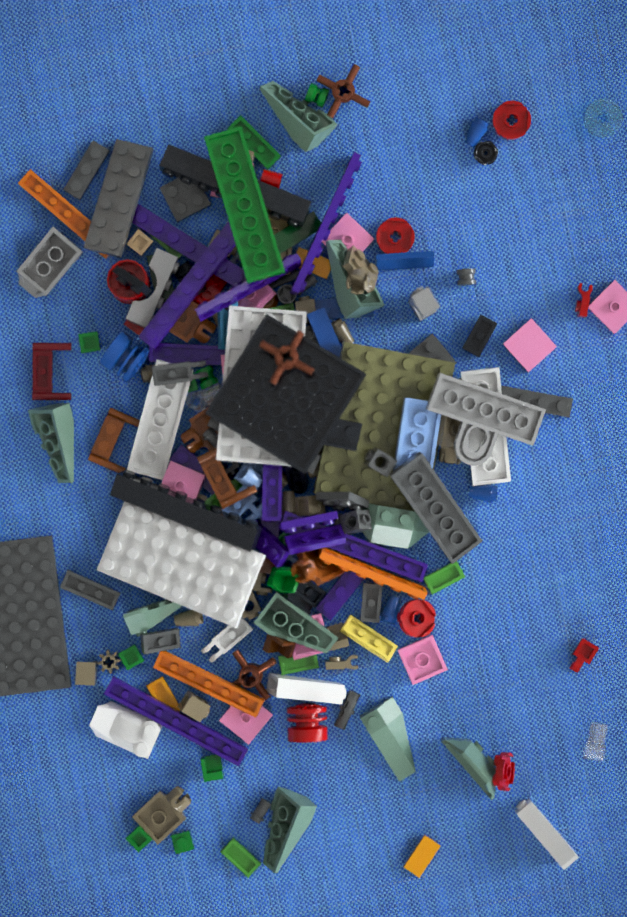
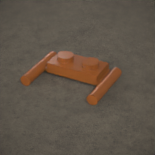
M110 408L88 460L117 473L126 470V468L109 461L125 422L138 427L140 420Z
M217 447L197 457L223 509L258 492L255 485H252L236 493L222 462L216 460Z

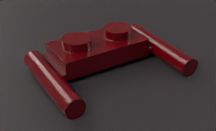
M33 343L32 400H71V393H52V350H72V343Z

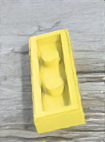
M351 614L340 629L341 633L386 663L389 662L398 645Z

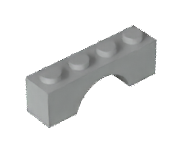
M156 248L149 264V268L157 278L156 289L147 299L133 301L126 316L127 321L146 328L153 319L156 309H160L165 298H162L164 291H169L172 273L176 274L180 263L177 262V256Z
M421 286L414 290L408 301L419 322L434 314L440 308L429 287L424 289Z

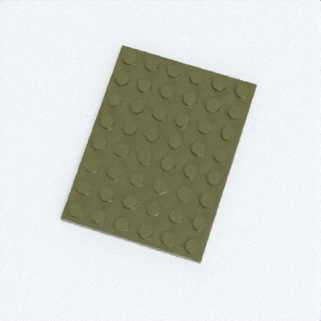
M343 341L340 358L367 375L340 419L362 423L357 451L323 445L313 493L351 492L369 500V504L414 511L389 475L385 477L364 464L366 461L364 458L367 452L375 447L395 459L404 397L429 401L438 372L453 377L455 363ZM439 445L436 446V452H435V459H434L433 470H434V467H435V462H436V457H437V452H438V447H439ZM382 456L377 457L375 460L376 466H380L383 462Z

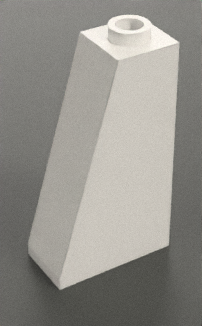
M274 673L268 674L266 690L277 698L342 704L346 697L345 685L339 682Z
M524 799L516 806V814L563 870L579 858L573 848L530 799L527 801Z

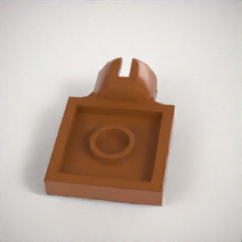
M192 301L169 332L187 343L191 338L207 343L211 337L202 332L204 328L213 334L216 325L208 319L200 322L195 311L198 308V304Z
M208 407L189 419L191 423L190 429L180 436L184 444L192 438L195 440L186 446L191 453H195L203 447H206L209 451L214 449L207 440H204L202 435L210 428L207 425L211 417L205 414Z
M319 549L297 553L296 555L299 560L291 567L292 576L297 574L300 576L295 581L299 583L314 581L317 586L341 576L345 571L339 569L338 565L323 563L318 556Z

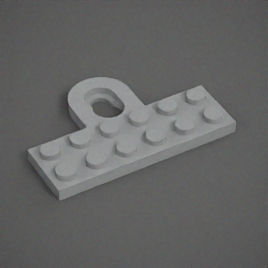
M439 372L426 409L461 421L454 440V452L460 461L472 466L480 465L488 460L498 434L533 446L546 411L544 408ZM474 428H481L485 434L483 444L479 446L477 451L472 452L469 449V433Z

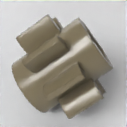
M108 649L106 651L107 655H99L102 661L97 662V664H102V672L107 669L111 674L112 668L119 669V666L116 664L121 659H117V651L111 654ZM108 657H110V660H114L111 666L105 663Z

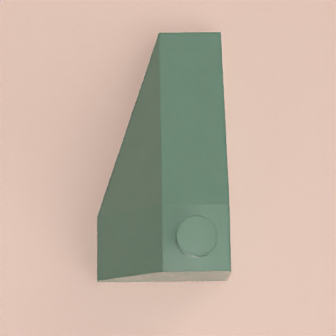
M274 81L260 87V91L292 140L305 152L318 147L337 127L338 124L328 117L324 111L320 109L318 111L308 106L309 102H306L304 99L300 101L294 98L292 92Z
M328 240L326 247L336 299L344 318H358L383 307L384 303L376 287L370 293L366 290L360 295L350 293L351 287L350 289L346 287L348 272L343 267L348 249L341 240Z
M55 403L29 409L28 413L35 434H39L43 442L41 447L43 450L46 449L50 457L49 464L58 483L74 482V419L70 403Z
M278 592L274 594L254 622L255 625L269 635L324 653H328L338 639L336 635Z
M165 599L126 611L123 617L131 635L136 634L139 637L140 634L148 633L147 630L154 627L182 605Z
M393 696L360 715L361 721L399 782L415 773L403 713Z
M277 787L271 803L270 810L273 811L272 821L268 823V828H271L270 837L266 840L263 864L274 874L279 872L310 825L317 805L306 796L282 787Z

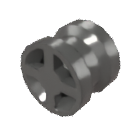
M458 269L457 275L459 280L457 285H475L474 274L476 269Z

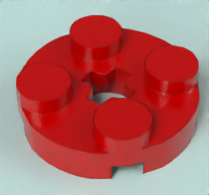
M518 101L502 103L495 110L492 118L496 134L507 140H516L524 136L531 125L529 110ZM513 115L514 119H517V123L509 125L506 119Z
M398 217L389 218L379 226L376 234L377 244L385 254L406 253L413 246L415 233L411 225L406 220ZM394 232H398V235L401 236V239H398L397 242H393V239L390 238V235H393Z
M413 599L407 601L401 607L400 612L397 614V620L406 635L415 638L425 637L435 627L434 616L436 617V612L429 602ZM415 614H420L419 623L414 621Z
M501 752L500 755H495L494 758L496 774L493 775L492 782L500 791H509L511 788H508V785L513 784L515 762H511L510 757H513V754L510 752Z

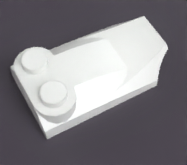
M110 701L97 706L89 727L93 730L96 737L135 753L138 757L148 759L162 725L130 708Z

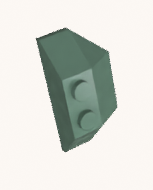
M369 504V508H361V510H369L372 529L362 532L370 543L408 549L429 533L415 511Z
M443 737L441 742L487 796L493 800L496 787L492 782L493 775L496 774L494 760L490 756H484L482 753L484 749L477 741L473 743L471 739Z

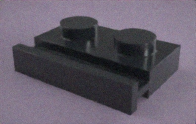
M339 419L324 445L357 451L362 423Z
M308 581L306 583H299L295 593H284L283 596L310 615V610L318 605L326 595V592L312 581Z

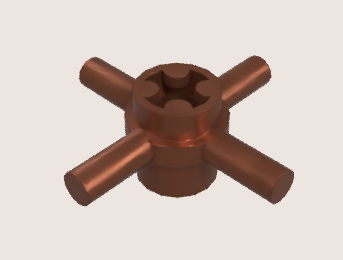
M353 64L346 79L339 80L336 83L322 75L318 76L316 81L332 89V95L335 99L327 113L328 117L334 118L341 103H347L351 100L368 108L371 101L356 94L355 87L352 84L360 69L358 65ZM340 86H344V88H347L349 94L344 93L343 96L339 95Z
M298 330L290 345L279 349L262 340L259 347L273 354L278 365L269 380L273 385L277 384L284 370L296 367L309 375L313 373L314 368L301 362L296 351L304 336L303 332ZM288 352V354H290V356L292 357V360H287L284 363L282 361L283 353Z
M239 649L235 650L232 654L242 669L239 678L232 683L246 688L255 686L262 698L265 700L270 698L271 696L262 685L261 680L263 672L277 663L276 660L272 657L261 665L247 663ZM251 672L253 676L248 677L247 674Z

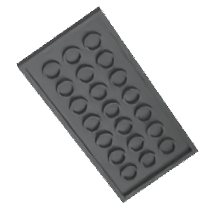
M53 535L0 542V696L71 688Z

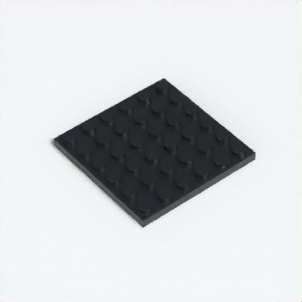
M266 314L205 414L306 475L367 374L303 336L296 348L298 359L314 368L313 373L309 375L294 367L290 370H284L277 384L273 385L269 380L278 366L275 362V356L259 346L262 340L278 349L283 346H289L297 332ZM288 352L283 353L282 361L284 363L287 360H292V357L290 356V354H288Z

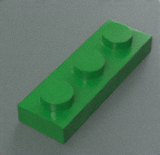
M240 115L227 130L241 126L248 150L253 151L255 158L269 170L281 158V155Z

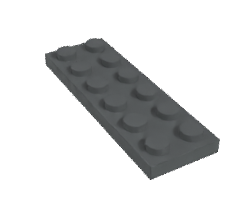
M116 139L85 240L84 248L86 250L122 258L154 149L152 147Z
M420 451L389 474L451 564L482 542L480 536Z

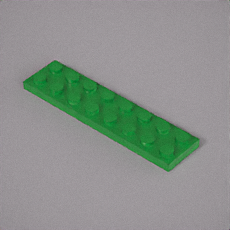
M242 127L204 136L247 284L285 273Z

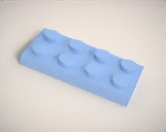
M404 397L395 460L397 462L393 467V471L419 451L433 468L441 414L426 409L428 400Z

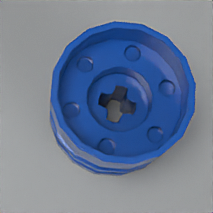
M122 331L107 349L100 364L109 371L118 366L119 369L116 376L120 377L126 372L122 380L127 383L141 370L150 350L144 348L139 354L138 352L142 344L138 343L132 349L130 346L133 338Z

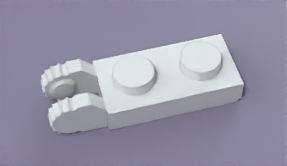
M241 616L237 628L228 625L201 651L203 654L207 653L214 645L219 648V651L214 653L209 659L212 663L248 635L253 628Z

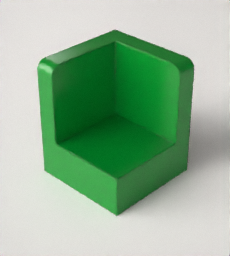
M272 567L267 585L278 593H295L299 584L295 579L300 576L298 574L292 576L290 567Z
M214 754L201 757L204 782L224 778L220 756Z

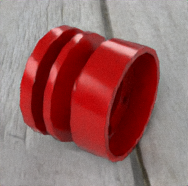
M128 259L115 263L108 271L107 276L108 288L114 297L121 303L129 305L133 301L144 300L146 297L144 294L140 293L138 295L127 284L126 286L122 285L116 280L117 276L113 272V269L118 265L150 288L149 277L142 265Z
M304 703L287 707L288 714H295V716L287 717V721L296 723V726L287 728L288 741L305 743L328 740L327 726L319 725L320 721L327 720V716L318 715V713L327 712V706Z

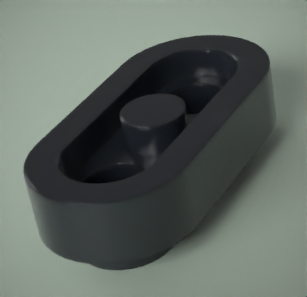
M286 466L285 474L289 488L298 494L305 493L309 485L307 473L305 475L292 466Z

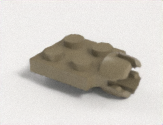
M353 245L347 250L343 267L348 272L346 287L347 289L351 287L350 293L355 295L363 294L364 290L370 293L375 289L379 274L375 264L370 263L365 258L364 253L360 249L357 250Z
M441 415L437 445L441 446L439 461L442 463L460 464L461 461L454 452V440L461 421Z
M179 786L172 789L168 794L160 790L132 816L157 845L186 820L183 811L190 805L192 800L188 793L179 799L185 791Z

